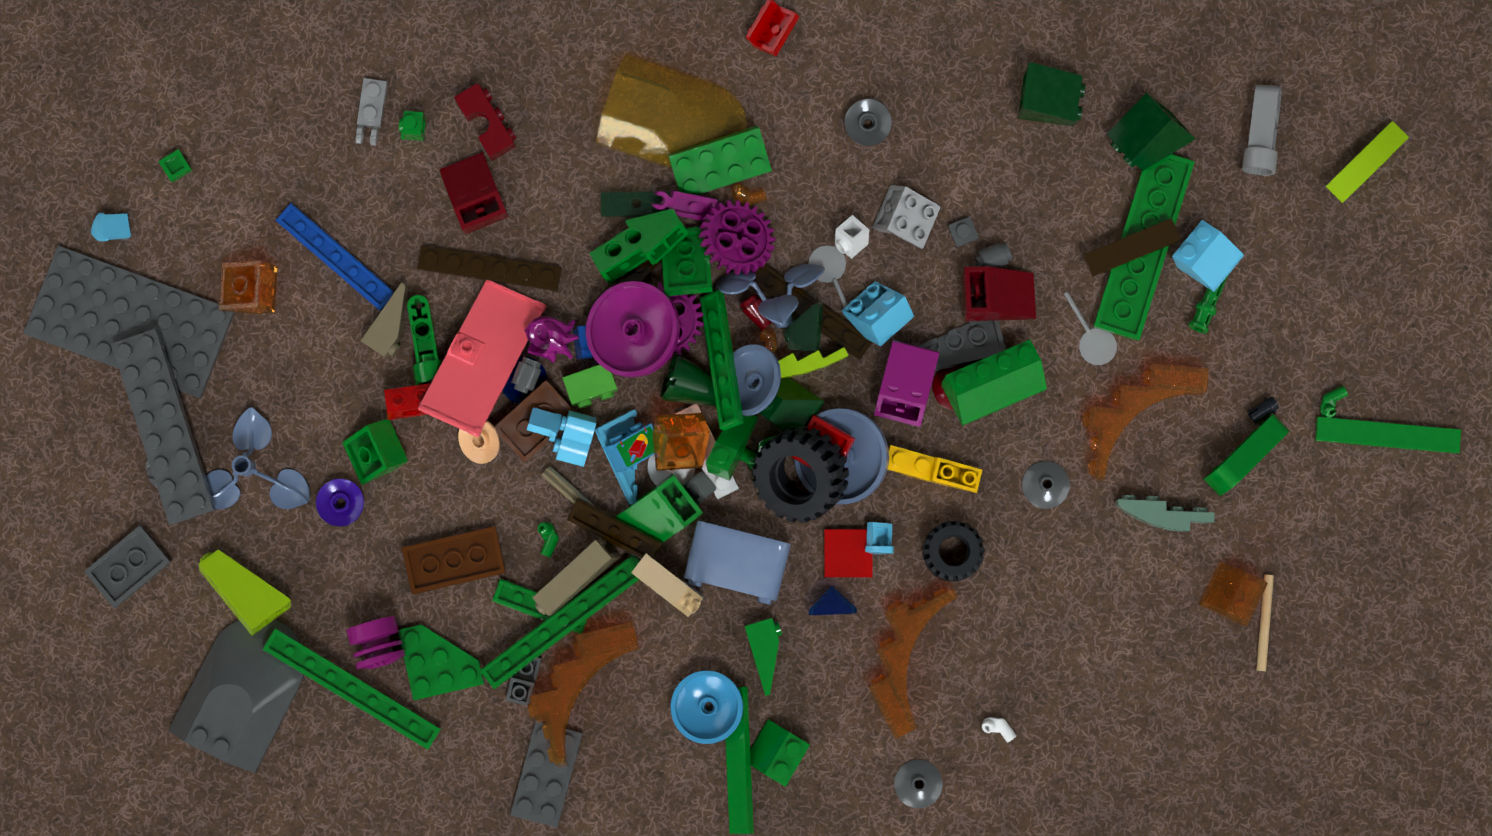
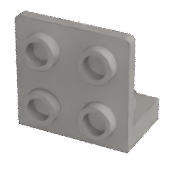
M890 185L872 228L879 232L892 233L915 247L923 249L940 206L906 186Z

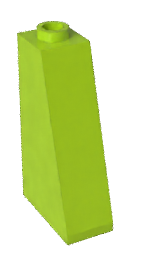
M220 550L214 553L208 552L200 559L201 562L198 563L199 571L251 636L291 608V600Z

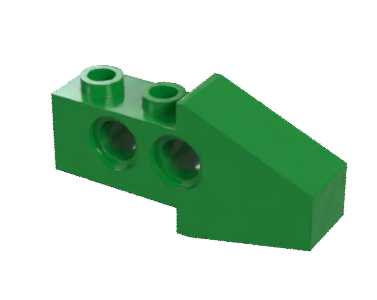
M674 209L626 220L628 229L618 233L614 238L598 246L589 254L600 274L608 284H611L647 260L652 265H655L682 241L689 232Z

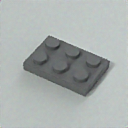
M139 525L84 572L111 606L117 608L172 563V561L144 527Z

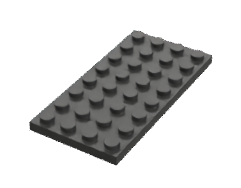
M58 246L23 334L119 369L111 344L152 329H158L178 391L202 399L235 310Z

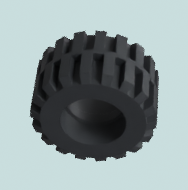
M947 521L936 526L927 535L922 549L923 560H925L928 570L935 577H939L944 581L956 582L969 578L980 568L979 566L984 559L983 553L985 549L982 544V537H979L978 531L971 528V525L961 521ZM949 537H957L967 546V557L959 565H948L940 557V545Z

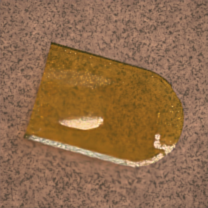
M625 54L616 71L602 112L596 144L672 169L668 157L669 153L747 129V119L739 101L725 88Z

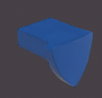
M586 326L576 327L573 330V335L578 336V339L574 340L576 359L594 358L587 344Z

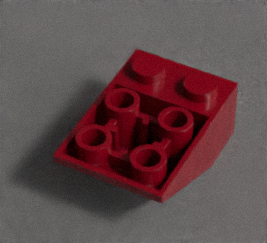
M483 152L439 169L451 204L465 235L509 217Z
M989 266L964 267L962 283L965 321L1036 319L1033 273Z

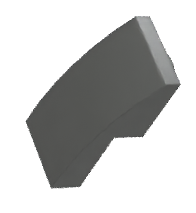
M537 657L511 677L505 701L525 706L530 705L542 657Z

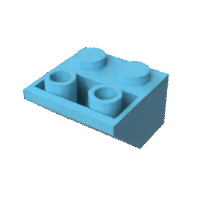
M876 281L841 310L844 316L866 339L879 346H882L914 317L904 295Z

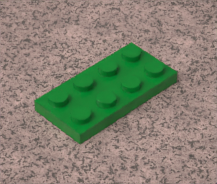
M758 125L668 154L679 192L694 195L772 171Z

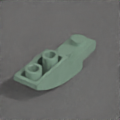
M1121 495V499L1115 501V506L1136 520L1161 529L1188 532L1190 531V523L1214 522L1215 513L1208 512V508L1197 507L1193 508V512L1184 511V507H1169V511H1166V501H1160L1159 496H1145V500H1136L1134 495Z

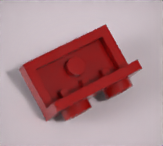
M767 0L765 5L761 7L755 22L749 27L746 39L756 49L776 57L798 21L799 16L793 11L778 6L774 0Z

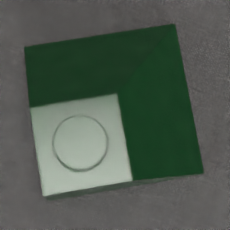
M785 378L780 381L778 392L773 401L758 414L782 431L791 427L797 429L799 426H808L812 416L816 415L824 401L790 378Z

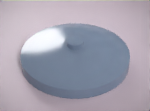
M838 408L819 413L816 416L856 438L847 454V462L844 464V467L849 469V476L845 479L848 481V486L843 491L844 496L836 504H851L867 498L880 486L888 469L889 450L882 430L870 417L856 410ZM794 459L796 471L802 484L810 493H814L817 481L813 469Z

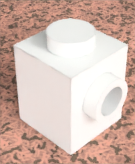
M853 215L836 228L835 246L841 253L847 254L851 259L868 245L869 229Z

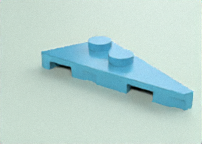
M635 409L595 428L594 431L602 448L610 444L609 439L615 435L622 433L624 436L630 432L628 428L634 425V417H637ZM607 456L628 504H633L638 494L637 485H635L637 465L627 471L616 473Z

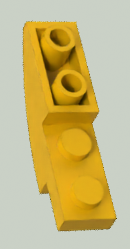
M888 445L889 464L887 470L943 486L977 493L982 469Z

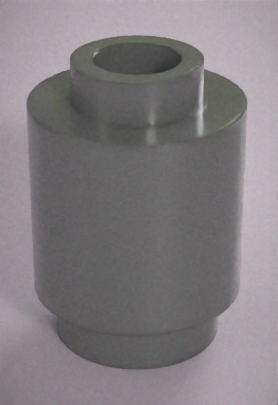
M996 243L978 251V257H975L978 267L1000 268L1012 260V255L1006 243Z
M523 357L522 362L519 361L511 383L515 384L514 389L526 394L528 390L533 391L541 373V363Z

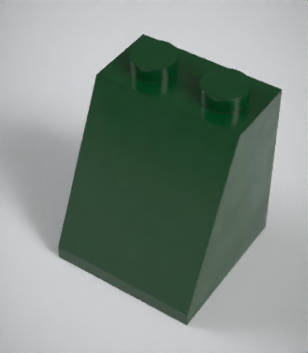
M1029 62L1023 76L1018 119L1074 127L1076 121L1081 120L1082 115L1079 99L1080 97L1083 98L1086 84L1082 83L1083 76Z
M1147 92L1107 133L1113 141L1110 145L1118 153L1121 154L1123 152L1125 154L1123 157L1124 161L1132 168L1136 165L1143 171L1195 139L1169 109Z

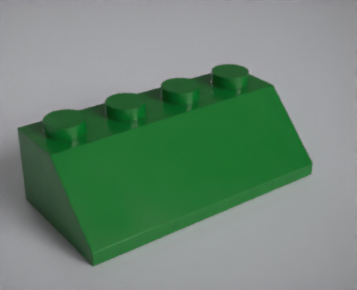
M1031 339L947 374L941 383L962 426L1047 389L1042 361Z

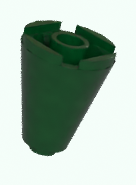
M675 355L668 369L670 371L667 378L665 377L662 385L661 399L671 402L716 407L712 375L683 356Z

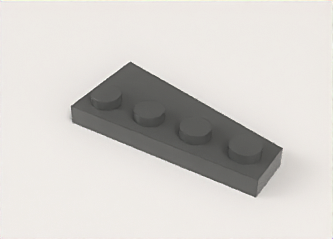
M999 320L969 321L968 324L958 329L955 328L939 338H934L918 346L940 352L935 371L976 363L1006 350Z

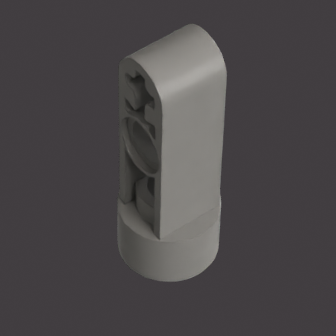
M1256 85L1248 148L1244 150L1242 171L1245 173L1263 176L1276 173L1278 152L1275 151L1282 97L1281 86Z

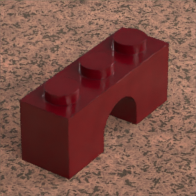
M477 83L454 97L468 122L476 117H485L489 120L488 130L478 136V139L491 161L516 147L513 141L517 138L510 127L505 129L501 122L505 118L498 107L493 109L489 102L493 98L486 87L481 89Z

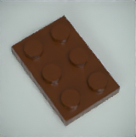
M546 379L494 425L498 435L524 463L549 442V436L527 430L533 407L555 414L558 413L567 417L569 411L575 412Z

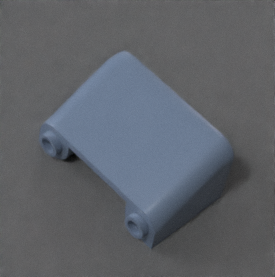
M697 521L684 578L688 579L687 584L701 587L702 583L754 595L758 597L757 602L771 605L772 601L777 602L791 544Z

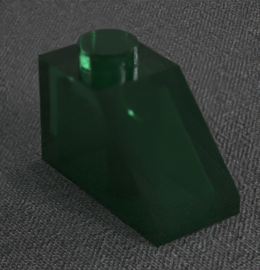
M824 301L816 302L790 324L789 328H786L785 342H788V349L817 351L820 349Z

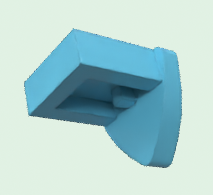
M98 213L92 224V236L98 241L127 239L131 237L128 215H105L104 213Z
M533 407L527 430L549 436L548 441L555 442L562 415Z
M867 522V546H865V552L871 554H894L892 524Z

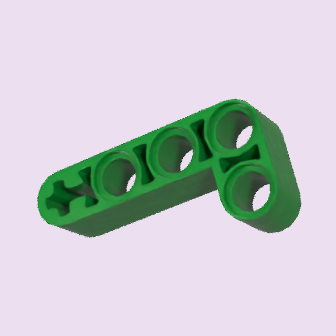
M1271 414L1203 480L1219 497L1238 484L1290 430L1274 414Z

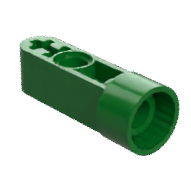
M415 295L409 299L407 308L417 364L412 366L416 386L432 383L443 360H440L431 306L424 296ZM419 303L423 306L421 308L423 318H419V314L416 311L417 304ZM422 326L429 327V332L425 336L417 334L418 329ZM434 351V353L420 355V353Z

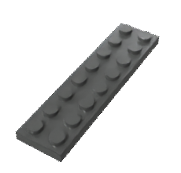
M152 329L112 343L114 355L169 525L215 511L216 507L159 330Z

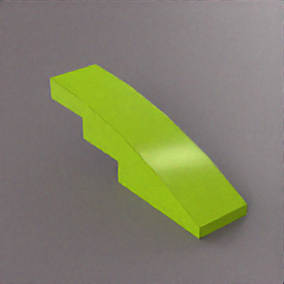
M1391 121L1326 187L1343 203L1409 136Z
M842 348L823 358L818 350L797 361L792 353L778 361L781 369V379L804 375L828 367L847 358L849 355L846 349Z

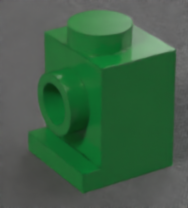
M404 111L403 118L399 119L401 139L425 140L426 116L424 113Z

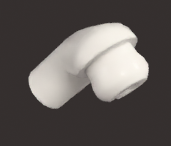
M988 717L983 720L982 729L984 732L1001 733L1007 743L1017 736L1004 718Z

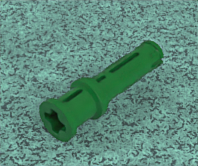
M1227 277L1215 292L1209 288L1206 289L1202 301L1198 302L1195 306L1197 310L1193 320L1187 325L1190 329L1202 334L1208 333L1209 329L1207 327L1212 316L1216 315L1215 306Z

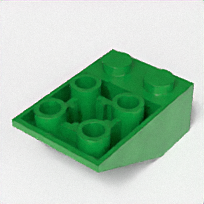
M670 474L616 517L664 542L693 522L703 512L674 474Z

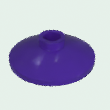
M331 480L324 484L317 494V512L330 525L338 527L350 525L359 518L363 511L364 497L362 491L355 483L349 480ZM339 499H344L346 502L342 508L337 505Z

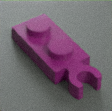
M657 190L654 194L661 196L662 202L660 204L652 203V207L660 210L668 207L667 210L674 209L680 217L704 221V217L706 214H709L711 208L716 209L718 200L671 190L669 197L667 193Z

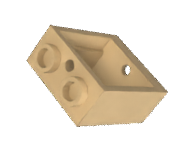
M645 554L631 572L687 617L691 613H695L700 607L703 598L649 555Z

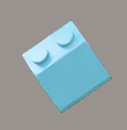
M1202 220L1172 257L1177 268L1215 292L1244 255L1222 232Z

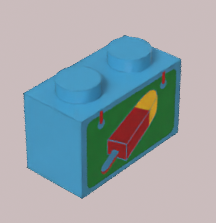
M639 422L629 427L630 432L624 436L620 433L610 438V444L603 447L616 473L627 471L664 449L651 423L642 425Z

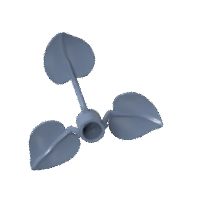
M802 264L791 268L784 276L785 281L789 283L787 295L775 297L774 299H766L756 282L753 281L756 278V274L751 270L747 275L742 270L738 275H735L734 271L722 277L717 282L715 288L725 294H738L747 290L749 286L754 287L763 301L758 306L759 313L766 319L774 322L776 327L784 328L793 323L792 313L798 306V299L791 295L792 288L794 286L802 288L812 284L823 274L825 268L814 264Z
M252 407L248 408L240 416L233 430V443L235 447L239 450L249 449L248 452L243 453V456H237L233 460L234 479L225 470H214L206 476L216 509H225L233 506L241 495L240 489L235 485L238 482L239 475L249 477L253 474L274 483L270 489V498L277 507L293 509L307 504L310 500V489L307 481L299 472L284 469L279 473L276 480L256 470L255 462L249 458L253 453V448L257 450L264 449L272 438L270 424Z

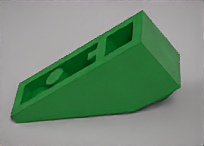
M743 416V424L721 432L706 461L708 473L729 481L731 480L759 419L757 416Z
M772 618L745 626L765 696L770 695L779 646L778 636L782 635L779 622H773Z

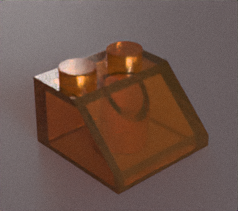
M262 260L222 263L219 310L249 314L275 313L278 266Z
M702 413L656 416L653 443L657 471L703 468L710 430Z
M1219 562L1199 605L1244 627L1248 625L1268 583L1243 570Z

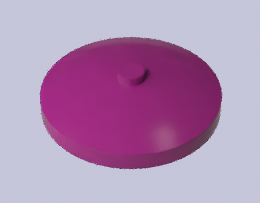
M637 281L620 283L606 290L593 304L586 323L587 344L594 359L607 371L628 378L646 376L660 369L672 356L680 333L678 313L670 298L660 289Z

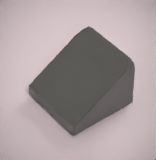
M703 471L699 472L683 486L697 506L716 490L714 484Z

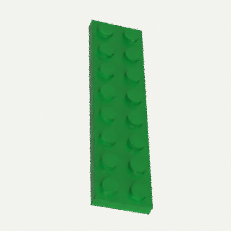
M1170 154L1144 171H1141L1120 239L1171 218L1174 225L1176 224L1195 161ZM1169 246L1110 270L1094 321V328L1135 341L1140 340Z

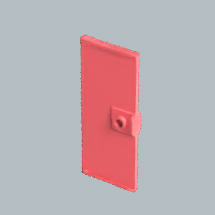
M486 280L463 325L454 337L447 355L422 399L418 410L466 431L475 437H479L528 342L524 330L535 318L544 313L547 306L491 280Z

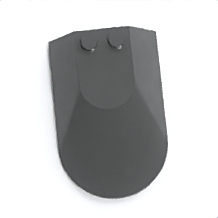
M276 619L253 636H251L239 620L225 628L211 647L168 731L182 741L228 764L257 773L304 677V674L264 651L263 647L275 629L300 643L296 634L287 625Z

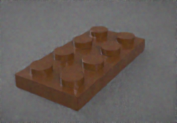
M496 526L402 547L412 595L506 574Z

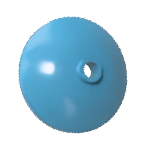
M699 671L687 676L678 684L671 699V715L674 724L686 738L697 743L712 744L726 739L736 730L743 714V700L739 689L731 679L715 671ZM707 702L713 704L712 711L706 710L705 705Z

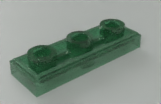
M663 191L670 197L671 191ZM655 192L601 193V217H641L665 211L668 207L661 210L652 207V203L660 204L662 202V197L654 194ZM635 201H639L641 206L634 208L632 204Z

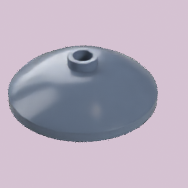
M751 344L733 352L743 416H750L763 411L775 398L781 380L780 365L772 351L763 346Z

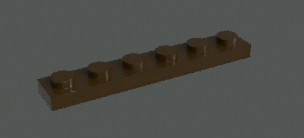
M421 246L417 267L418 270L479 280H491L498 283L558 292L562 271L560 267Z

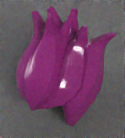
M550 316L535 318L524 330L527 339L531 343L527 352L548 359L552 363L556 361L557 354H564L572 359L573 356L566 344L578 339V336L569 334L575 324V320L566 324V322Z

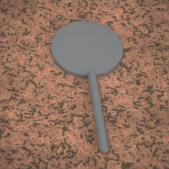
M821 246L813 251L808 264L820 265L825 268V271L817 280L826 283L833 282L845 308L848 303L837 281L845 271V256L834 246Z
M1064 292L1066 299L1086 330L1079 344L1082 357L1093 365L1108 363L1114 358L1117 351L1115 337L1110 332L1097 328L1090 329L1069 293Z

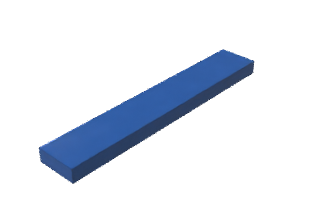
M290 203L275 221L378 310L382 311L394 294V291Z

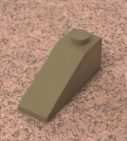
M402 282L361 339V342L386 359L389 356L394 357L401 347L398 343L401 341L409 289Z

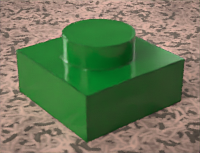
M179 149L158 161L172 183L193 171Z

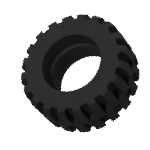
M799 426L797 429L791 427L777 434L760 448V452L756 454L754 462L757 464L752 467V474L756 475V478L752 481L754 488L759 490L757 493L758 498L765 501L766 504L764 506L769 511L771 509L775 511V516L779 518L785 516L787 521L793 523L797 520L800 523H807L810 520L814 521L820 518L844 496L843 491L848 486V481L845 479L849 476V469L844 467L847 460L845 455L841 456L839 453L841 448L837 443L834 445L830 441L832 438L829 435L825 434L822 436L820 435L821 431L815 428L808 431L807 426ZM786 456L799 457L811 466L817 481L814 493L803 492L790 483L785 473Z

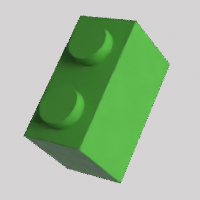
M601 365L563 377L573 407L578 405L579 409L592 405L591 401L600 398L601 401L613 398L615 396L614 392L618 391L612 373Z

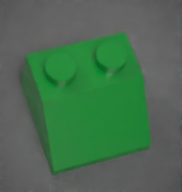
M388 419L369 424L342 442L361 485L388 474L409 462L395 429Z
M768 719L750 750L751 766L786 787L810 744Z

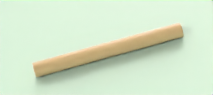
M1264 575L1256 671H1266L1274 575Z

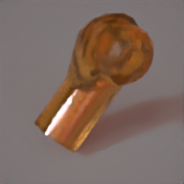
M735 184L732 187V196L743 205L749 202L750 206L767 200L764 189L750 192L742 184Z
M765 328L761 331L759 338L765 341V348L774 354L777 349L776 334L773 330L769 331Z

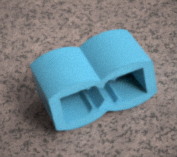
M569 411L567 417L562 416L559 430H562L563 433L561 439L556 438L553 452H556V460L584 467L597 418Z

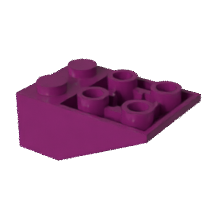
M893 340L874 415L921 427L940 352Z

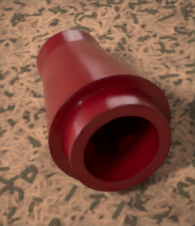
M754 294L742 302L740 306L743 309L742 312L760 330H763L772 321L759 313L758 306L762 300Z

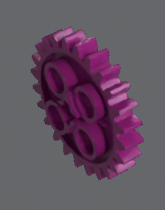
M730 200L726 202L725 206L719 203L716 209L711 208L709 214H706L703 219L704 222L700 226V229L703 231H701L699 237L705 239L700 246L707 247L704 255L711 254L710 263L719 262L717 269L725 266L727 274L731 269H734L735 275H738L741 270L747 275L750 269L755 273L759 267L762 268L766 264V261L772 256L770 253L775 249L771 244L774 243L776 238L770 236L774 229L767 228L771 221H763L762 218L765 213L763 212L758 215L756 213V206L750 210L749 202H746L743 207L740 205L739 200L735 202L734 206ZM725 220L731 222L733 226L727 225ZM747 228L752 229L755 234H751ZM720 241L725 242L727 247L722 246ZM742 249L747 250L750 255H746Z
M658 282V289L664 292L661 282ZM688 294L668 296L674 306L680 304L685 307V312L678 316L682 336L678 339L674 352L676 351L679 356H682V348L688 352L690 351L689 342L697 344L693 338L694 335L701 336V332L697 330V327H704V323L697 320L703 317V313L696 312L701 308V305H693L696 299L695 295L689 298L687 297Z

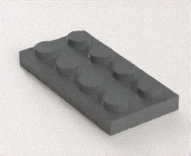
M539 721L535 722L510 815L558 827L583 733Z

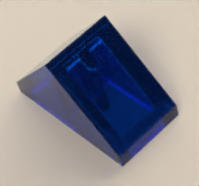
M832 585L808 610V616L857 614V608Z

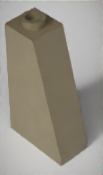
M604 539L595 540L533 597L536 602L535 607L543 615H553L622 556L610 542Z

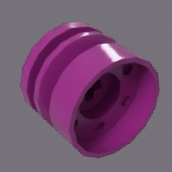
M395 616L373 620L346 629L349 644L362 646L361 650L352 654L353 658L365 657V660L355 663L357 670L379 668L392 664L399 658L406 656L405 650L393 651V647L403 644L402 640L391 641L389 637L399 632Z

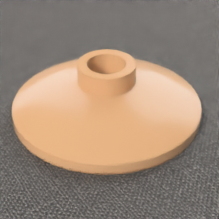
M486 421L479 437L459 429V445L465 456L471 461L484 464L492 461L497 456L500 446L499 436L489 421Z

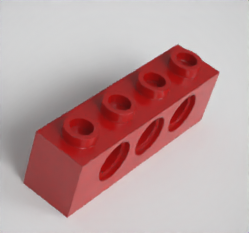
M431 383L384 390L387 419L394 420L428 415L418 410V407Z

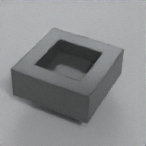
M970 217L948 225L956 248L979 239Z

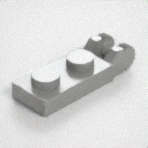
M363 79L357 119L356 143L362 144L365 127H372L370 144L377 145L379 128L381 129L388 86L387 81Z

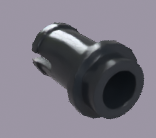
M1272 396L1269 398L1265 397L1263 402L1247 410V414L1253 423L1256 424L1267 415L1275 414L1279 406Z

